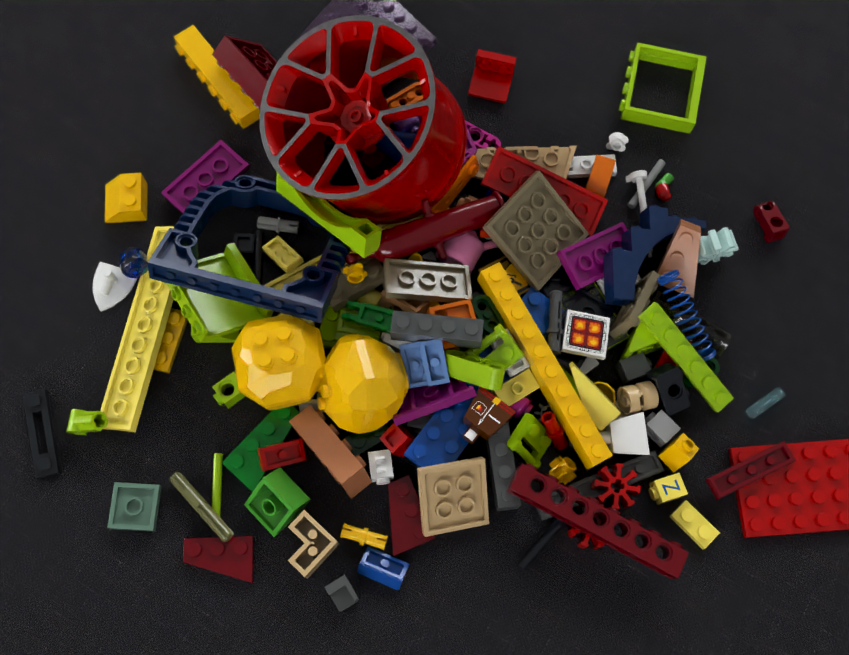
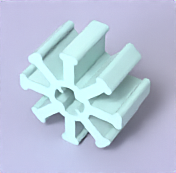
M724 227L716 232L713 229L708 231L709 235L701 236L698 263L700 262L701 265H705L711 260L714 263L720 261V257L732 256L733 251L739 249L732 230Z

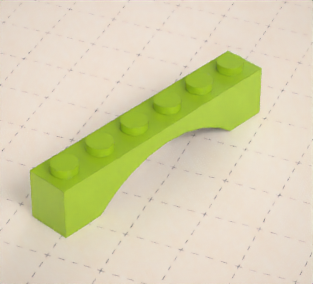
M276 171V191L361 257L366 258L377 251L381 241V228L367 218L350 217L335 209L326 200L309 196L287 183Z

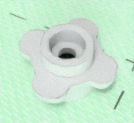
M612 133L609 136V143L606 144V148L622 152L626 149L625 144L628 143L629 139L623 133Z

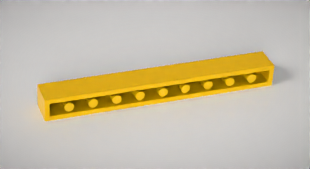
M498 262L482 270L477 281L504 320L505 329L508 328L517 345L525 354V358L530 365V371L585 468L590 469L613 456L501 263Z

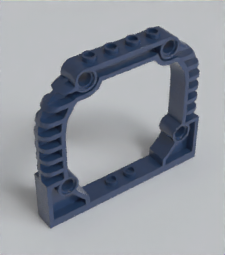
M240 175L235 180L224 181L222 185L214 184L206 190L200 191L190 201L189 206L186 207L184 213L180 216L174 229H168L147 262L150 279L322 323L336 291L338 279L346 262V256L350 253L351 248L328 231L330 239L318 264L305 267L302 278L284 284L282 290L198 269L197 259L199 253L197 239L210 218L217 211L231 205L242 208L261 205L307 217L312 225L325 229L276 191V182L250 175ZM326 200V201H327L329 204H331L335 209H337L338 211H340V212L342 213V211H341L339 208H337L336 206H334L335 204H333L332 202Z

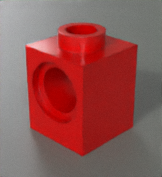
M393 423L379 439L392 454L404 458L403 454L415 437L406 427L402 425L396 426Z

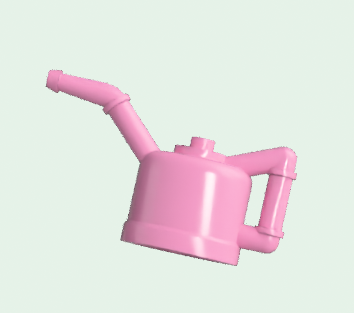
M471 231L448 240L443 244L447 254L445 260H441L437 252L435 255L443 263L469 265V272L471 274L482 253L498 246L493 240L482 242L476 235L477 233Z

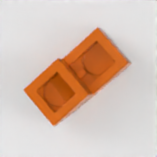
M596 154L585 189L604 198L616 160Z

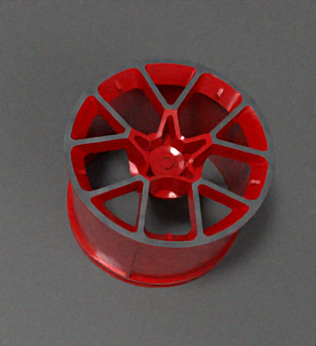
M354 15L336 18L314 27L285 51L272 70L263 92L259 116L260 133L264 150L274 169L287 183L297 190L312 197L328 200L353 218H367L372 223L380 225L401 223L418 217L424 213L421 201L426 199L431 208L435 206L451 189L462 168L467 147V129L462 110L449 89L435 77L431 63L420 44L406 30L391 21L373 16ZM398 77L419 80L422 87L423 101L390 109L380 85ZM421 116L422 120L418 133L411 147L406 148L389 124ZM386 134L400 151L401 159L390 170L386 169L383 175L371 180L366 176L355 151H364L367 154L373 153L376 150L374 145ZM328 135L336 144L325 160L324 141H326ZM346 156L359 184L352 186L331 185V178Z

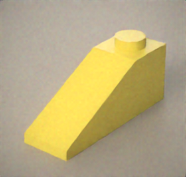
M571 362L569 367L578 396L595 426L602 431L621 412Z

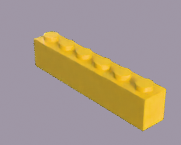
M194 25L174 36L177 44L174 47L178 54L186 57L185 61L188 66L197 71L196 75L202 83L206 82L211 95L219 98L220 106L224 111L228 110L231 113L229 115L236 125L239 123L245 129L260 119V109L253 104L254 101L250 96L245 95L241 91V86L229 77L230 74L217 64L216 58L212 55L214 49Z

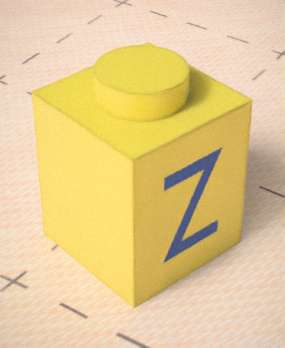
M680 473L655 480L649 484L650 497L653 501H656L657 505L688 494Z

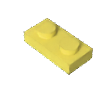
M687 500L683 501L669 516L702 550L720 534Z

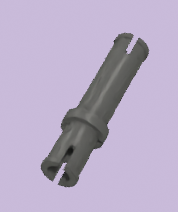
M553 290L549 294L548 329H546V336H548L547 340L550 349L557 356L561 354V337L563 336L561 325L563 292Z

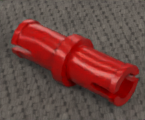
M551 411L545 412L541 416V420L546 427L547 436L552 439L556 449H565L568 446V441L563 434L564 429L562 425L557 422L554 413Z

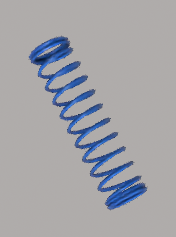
M673 270L660 276L657 279L658 283H661L659 286L681 280L678 285L664 291L663 294L675 289L685 288L677 296L667 299V302L678 297L688 296L685 301L672 306L670 309H675L684 304H692L687 310L675 314L674 317L687 312H696L692 317L678 322L677 325L684 324L689 320L699 319L694 326L683 329L681 333L695 327H703L700 332L688 336L686 339L690 340L698 335L705 334L706 337L702 341L691 345L695 347L701 343L709 342L710 345L708 347L698 350L697 353L703 357L704 361L710 360L717 352L715 349L710 348L712 342L706 340L708 333H702L705 326L698 325L701 322V318L695 317L698 311L690 310L694 303L687 302L690 299L689 294H683L687 290V287L680 286L683 279H675L680 274L679 270Z

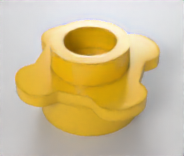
M362 263L351 264L349 267L343 268V273L347 275V280L350 283H360L367 276V271L363 269Z

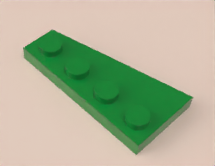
M293 406L272 410L228 455L222 464L253 492L268 472V470L261 471L257 448L284 442L293 429L289 421L300 412Z

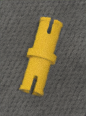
M344 523L340 538L359 542L361 546L366 544L384 550L388 536L371 532L366 527L361 529Z

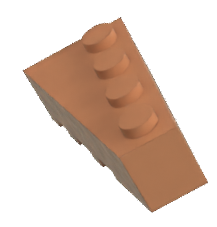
M309 405L289 422L352 499L372 483L364 468L367 464L359 455L354 456L351 453L353 448L346 439L341 441L338 438L340 433L332 423L329 426L325 423L327 418L318 408L315 411Z

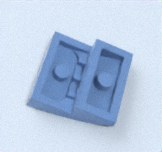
M429 339L399 345L401 358L408 376L409 389L450 383L442 340Z

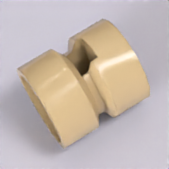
M651 381L623 386L617 391L618 404L625 415L638 413L641 410L654 409L659 403L658 391Z

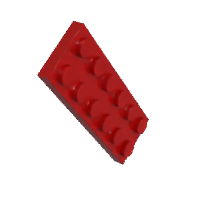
M500 146L496 148L480 185L510 198L534 172L540 171L589 233L587 237L593 236L607 205V199Z

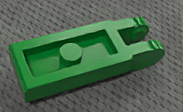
M347 301L346 307L357 311L358 315L343 312L341 318L344 321L390 334L392 314L395 310L364 302Z

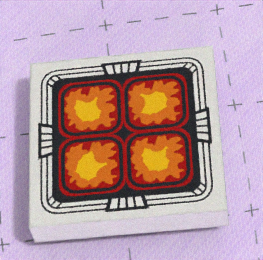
M567 310L561 352L604 360L606 358L610 318Z

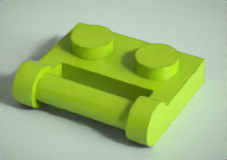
M501 324L494 327V331L482 340L480 349L469 348L465 351V353L480 357L479 354L501 337L504 343L487 355L485 359L505 365L506 371L525 356Z
M525 413L508 439L507 446L512 451H516L526 463L539 468L541 465L540 459L550 446L552 439L547 436L546 429L532 414ZM522 439L533 450L532 453L522 445Z

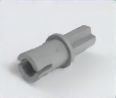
M260 216L257 220V228L274 230L276 233L281 231L298 234L299 221L283 220L281 217L276 219Z

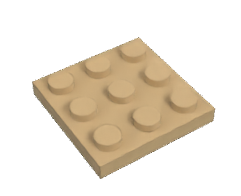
M483 457L417 468L422 534L425 537L489 524L486 465Z

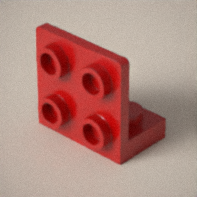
M478 49L468 95L506 103L517 58Z

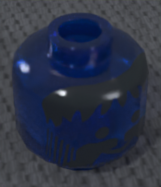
M130 247L120 253L119 265L123 275L126 277L139 278L148 271L147 256L142 249Z

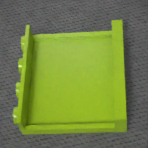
M235 243L227 244L224 253L197 260L198 269L260 285ZM165 283L171 290L172 298L181 307L183 317L187 318L191 324L193 334L198 336L201 343L241 330L249 321L268 318L273 314L272 310Z

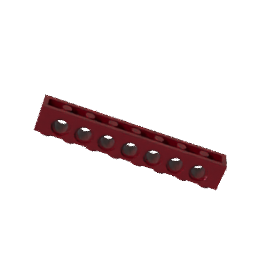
M529 463L521 464L517 467L506 492L669 579L679 578L689 552L682 549L683 546L680 543L672 540L668 542L661 538V533L652 529L648 531L642 528V524L632 518H628V520L623 518L618 510L611 507L605 508L599 505V500L590 496L586 498L580 495V491L570 485L563 486L558 483L559 480L549 474L545 476L539 473V469ZM532 481H537L540 484L539 492L532 490ZM552 492L559 493L561 497L560 503H555L552 500ZM574 502L578 503L581 507L579 515L572 509ZM595 513L600 515L602 519L600 526L595 524L593 520ZM616 524L619 525L622 529V535L620 537L617 536L614 532V527ZM636 536L641 537L643 541L641 548L635 543ZM657 547L663 550L662 559L656 554Z

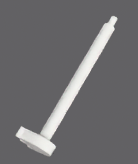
M645 170L634 171L626 176V183L632 181V183L636 182L640 213L647 208L643 182L648 178L647 171ZM653 247L648 252V258L652 257Z

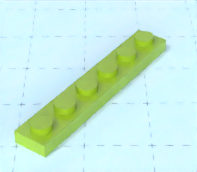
M653 302L638 316L715 412L719 413L734 399L658 303Z

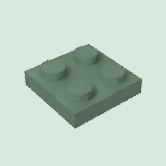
M114 482L107 528L155 532L162 486Z

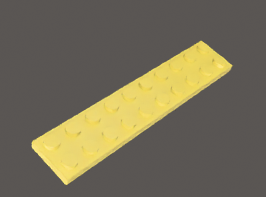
M174 226L155 227L101 406L100 411L104 412L108 419L107 427L103 429L136 433L174 300L167 284L149 278L147 262L168 229H174Z

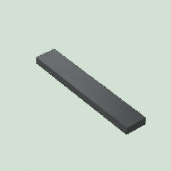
M654 450L650 452V455H642L622 463L624 466L621 470V477L625 478L628 472L634 470L637 477L626 482L627 485H632L665 470ZM609 468L608 471L612 475L613 470ZM597 474L570 484V486L580 491V495L586 498L587 496L596 498L605 493L604 490L600 489L591 490V483L595 479L603 481L600 475ZM616 483L611 485L612 489L615 488L613 491H617L620 489L619 486L616 487ZM552 492V500L555 503H560L561 497L559 493ZM574 502L572 509L578 507L579 504ZM536 508L542 521L553 517Z

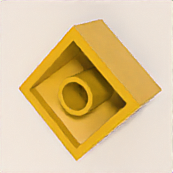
M142 173L119 174L105 185V223L147 221V182Z

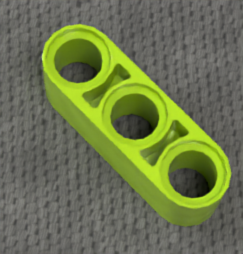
M459 350L445 351L449 376L451 378L489 390L502 389L505 365Z

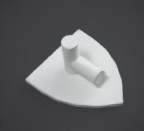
M100 262L93 279V295L99 310L104 311L121 302L131 292L139 273L126 269L122 273L120 267Z

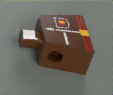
M480 387L477 391V396L474 397L462 422L468 426V429L462 437L471 444L479 436L488 441L513 418L516 411L487 389Z

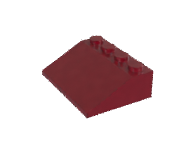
M224 36L212 55L216 58L217 64L230 74L229 77L241 86V91L245 95L250 96L254 101L253 104L260 109L266 83L277 61L259 43Z

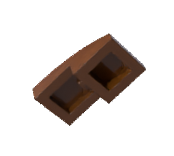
M377 149L371 154L366 153L359 160L377 178L383 175L386 169L390 170L395 166V164L388 160L387 155Z

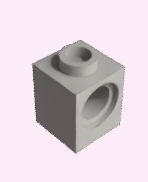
M662 409L657 414L652 412L645 418L647 435L660 448L681 429Z

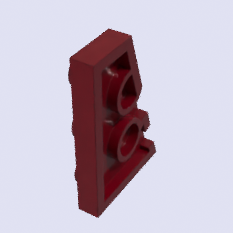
M409 475L389 483L388 491L394 557L435 539V536L425 537L422 534L420 501Z
M254 536L232 537L227 542L222 541L219 537L184 539L183 562L253 583Z

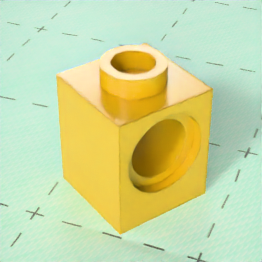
M682 433L669 443L658 457L673 472H676L694 457L699 448Z

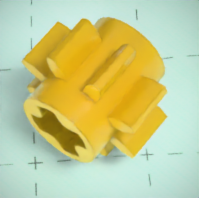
M559 456L549 463L552 468L549 470V475L556 477L559 480L558 483L563 482L566 485L577 477L574 473L577 467L569 457L562 458Z

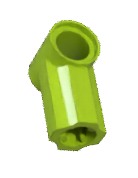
M71 409L66 432L75 435H87V432L101 431L104 427H107L108 419L105 413L101 411Z

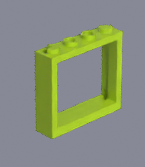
M637 42L635 50L630 51L628 59L631 62V66L627 67L625 74L628 82L624 83L622 90L625 98L621 99L619 111H622L621 119L690 134L696 124L707 57ZM639 60L693 71L685 118L630 107Z

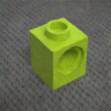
M234 371L212 386L216 392L213 397L220 406L225 404L228 409L245 397L238 390L236 373ZM233 387L234 392L231 395H224L227 388Z

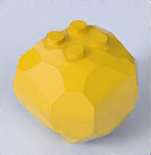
M286 314L249 321L241 330L231 348L239 392L267 410H277L306 403L312 399L322 384L320 375L324 368L326 356L320 329L299 317Z
M347 334L339 338L326 357L324 368L320 375L322 384L317 390L320 393V397L317 398L319 410L326 412L331 420L341 429L357 434L378 430L390 421L393 415L397 414L409 389L408 376L400 353L394 352L390 346L368 335Z

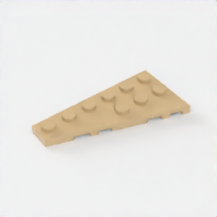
M577 145L542 148L537 146L505 147L504 149L567 179ZM495 147L477 149L478 151L475 156L480 168L478 173L472 178L483 179L496 151Z

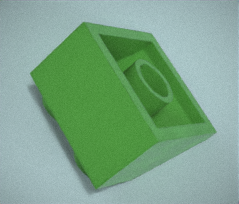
M279 467L262 478L244 505L269 533L275 537L301 513L311 499Z

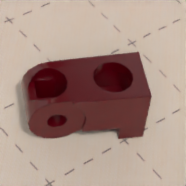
M768 201L754 206V216L760 222V226L765 233L763 236L765 241L770 243L783 239L790 227L777 205L773 201Z

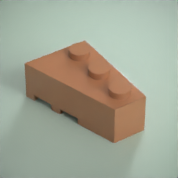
M680 219L656 273L662 276L670 271L679 270L680 274L675 279H683L680 286L687 287L683 294H689L690 297L694 298L701 226ZM681 280L673 281L663 286L671 289L678 285ZM685 288L675 289V291L680 293L685 290Z

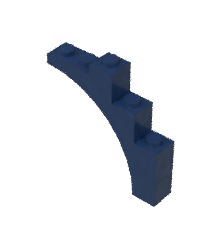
M650 205L639 214L640 226H632L622 234V248H612L603 256L605 304L626 306L634 301L635 283L645 256L656 243L672 238L680 219L701 226V232L707 229L706 221L698 220L695 217L680 218L678 215L668 216V208H662L659 205Z

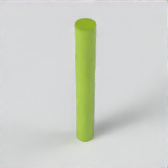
M214 453L212 509L221 517L223 454Z

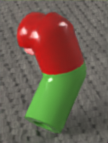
M666 173L655 185L656 194L663 202L671 198L668 185L674 180V177L670 173Z

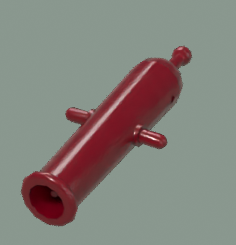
M493 191L490 196L438 213H432L428 200L423 199L421 207L424 216L393 228L382 230L379 248L366 258L374 257L379 262L384 263L385 258L401 259L428 248L436 247L439 258L445 260L447 254L443 244L446 241L483 227L505 202L499 192ZM349 253L346 256V263L348 265L356 264L358 261L366 258L361 257L358 253Z

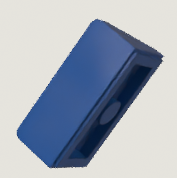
M368 546L359 563L357 572L395 590H399L410 564Z

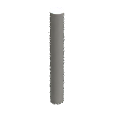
M659 159L648 174V178L643 181L645 193L665 166L664 160ZM637 191L627 204L631 209H634L639 203Z

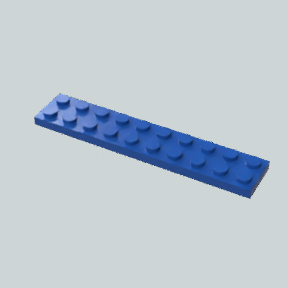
M531 286L523 296L522 301L546 339L550 300ZM491 345L482 351L479 356L485 358L494 351ZM506 371L503 383L511 379ZM465 382L467 386H473L477 393L480 388L479 386ZM474 397L436 411L403 455L418 467L456 461L469 443L462 437L468 429V426L462 421Z

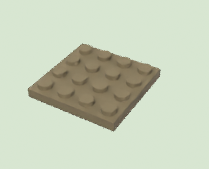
M540 171L534 172L482 227L527 283L536 291H539L562 265L556 253L584 240L589 235Z

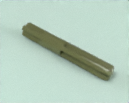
M175 472L170 477V482L219 538L225 542L229 541L233 537L234 532L180 472Z

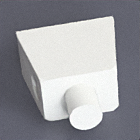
M644 412L616 418L605 427L606 431L600 432L611 453L650 455Z

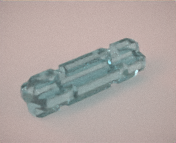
M777 387L748 407L746 413L750 418L757 417L784 398L785 392L780 387Z

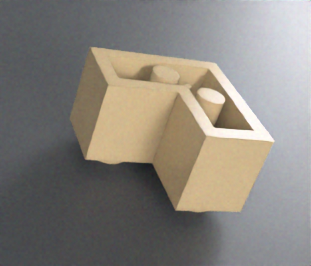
M303 510L288 528L304 544L288 561L308 579L335 550L339 543Z

